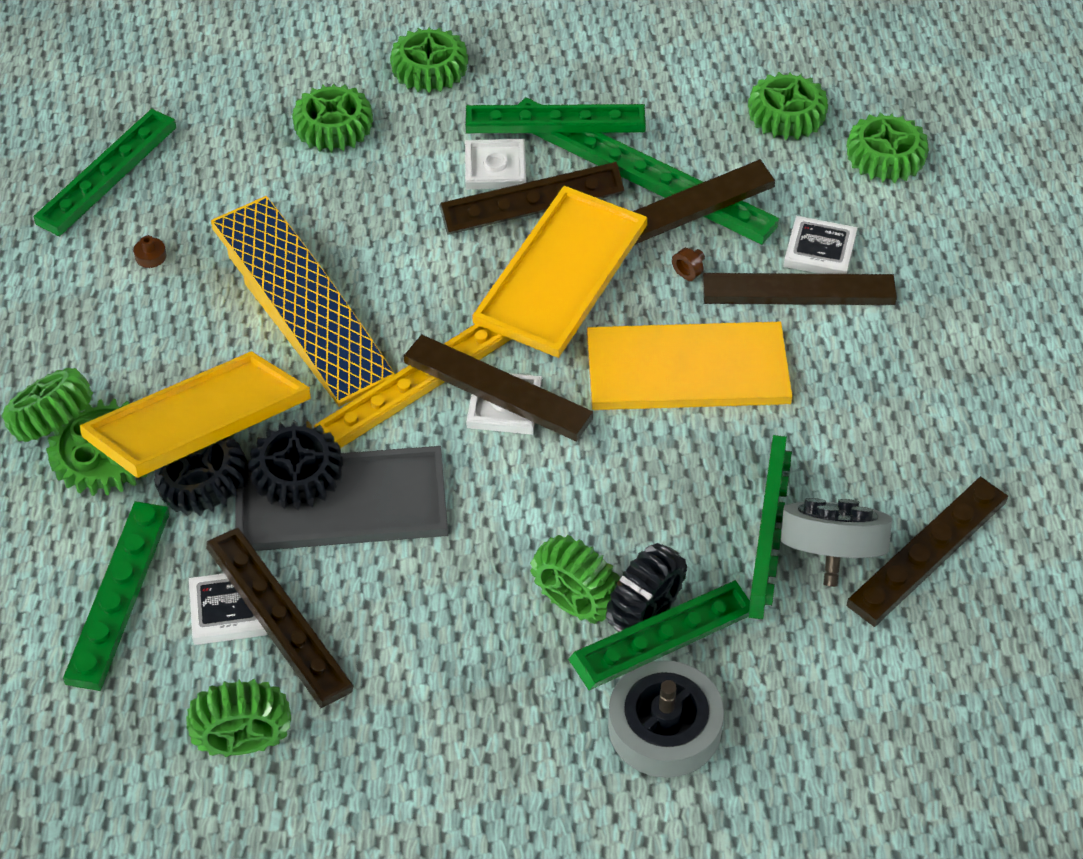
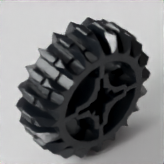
M293 420L290 427H285L280 422L278 431L275 432L267 428V438H257V448H251V460H249L248 464L249 471L252 473L251 481L257 487L261 497L267 496L271 505L280 501V505L285 509L289 503H294L295 508L299 510L302 502H307L313 507L314 498L318 497L325 501L327 497L326 491L335 492L336 481H340L342 477L343 457L340 455L341 449L338 442L334 441V436L331 432L324 433L321 425L312 429V425L308 420L303 426H298V423ZM296 457H298L299 464H296ZM293 465H296V472H294Z
M229 436L155 470V487L162 501L166 502L167 506H170L175 512L181 511L188 516L194 511L201 516L204 510L209 509L214 513L216 506L220 504L227 506V499L229 497L237 498V489L245 487L244 478L248 476L247 458L239 443Z
M656 543L639 552L637 558L630 562L626 571H623L620 580L616 582V588L610 594L611 600L607 604L606 618L616 631L620 632L670 609L673 602L677 599L679 591L682 589L683 581L686 579V559L681 557L679 552L671 547Z

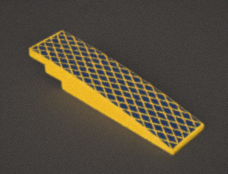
M267 196L211 220L213 231L226 246L228 257L243 275L247 288L339 407L358 398L395 374L327 274Z

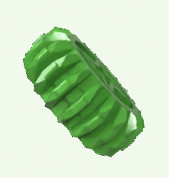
M429 26L427 30L417 28L416 32L407 31L406 36H399L398 42L393 43L390 63L394 77H397L399 84L405 83L407 89L415 86L417 92L427 89L430 93L432 89L436 88L441 92L443 86L452 89L453 83H460L461 77L465 76L468 54L465 42L460 40L459 35H453L451 30L443 32L441 27L437 30H432Z
M778 72L775 77L767 74L766 79H759L757 85L753 86L750 92V98L748 99L750 120L754 121L755 128H762L763 134L772 132L773 138L782 135L785 140L789 136H793L798 140L801 134L809 137L811 132H818L819 127L826 120L828 99L826 91L821 89V84L813 83V78H803L802 73L795 76L791 72L788 75Z
M335 83L332 87H325L322 84L321 89L318 90L311 88L310 94L302 93V98L296 101L292 114L296 135H298L301 142H306L309 148L316 146L319 152L324 148H328L331 153L334 148H340L344 152L347 145L355 148L356 141L364 142L365 135H370L373 122L372 107L365 94L358 93L357 88L348 89L346 84L341 87H337Z
M880 112L877 117L869 114L866 120L859 119L858 124L853 125L846 144L848 160L851 161L852 168H859L860 175L868 173L870 180L879 177L882 183L886 179H891L896 183L899 177L907 181L910 175L916 176L917 172L922 170L929 152L927 135L923 133V127L915 126V120L906 121L904 115L894 117L893 113L890 116H884Z
M76 368L56 370L52 374H47L45 377L37 379L36 382L28 385L23 391L18 392L17 396L11 399L8 405L5 406L1 416L11 435H14L18 441L29 442L31 440H38L41 436H48L51 432L59 430L61 426L69 424V421L77 417L80 411L86 409L87 404L92 399L93 392L87 379Z
M557 535L554 538L550 537L547 542H544L537 549L534 558L530 562L532 566L530 572L535 577V584L542 588L541 593L547 595L551 603H555L562 610L578 617L579 620L587 619L593 624H596L598 621L603 622L606 619L607 604L611 600L610 594L615 590L616 582L620 580V576L612 571L613 565L607 563L603 559V555L596 553L593 546L589 548L582 540L575 541L569 535L566 537Z
M238 679L234 683L224 681L223 685L218 687L211 685L208 692H199L197 698L190 701V708L187 709L186 724L189 736L191 737V743L197 745L199 751H208L209 755L212 756L223 754L225 757H228L229 755H243L265 751L268 746L278 745L280 739L287 737V730L290 729L291 711L286 694L281 693L280 687H271L269 682L258 684L255 679L249 682H241Z

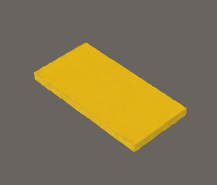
M563 186L473 313V324L559 358L646 228L647 217Z
M781 321L587 327L592 410L780 405L792 403V390Z
M250 351L80 425V430L85 440L136 478H139L311 399L310 387Z

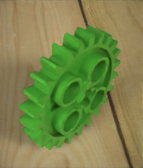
M102 399L98 400L97 407L92 408L90 404H87L85 411L79 412V415L71 419L69 424H65L59 430H55V436L48 437L50 447L46 448L51 470L55 472L58 481L64 480L66 488L75 485L77 492L82 493L88 487L91 496H95L99 488H103L104 493L109 495L111 487L116 486L120 492H123V483L128 482L133 486L137 485L134 475L85 440L81 435L80 425L121 408L117 405L116 399H113L109 406H104ZM126 401L121 407L130 404V402Z

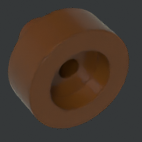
M149 235L142 237L133 248L137 264L145 268L161 265L167 256L164 243L160 239Z
M682 248L672 256L673 268L677 274L687 281H693L704 270L702 261L705 259V255L700 249L693 251L690 248Z

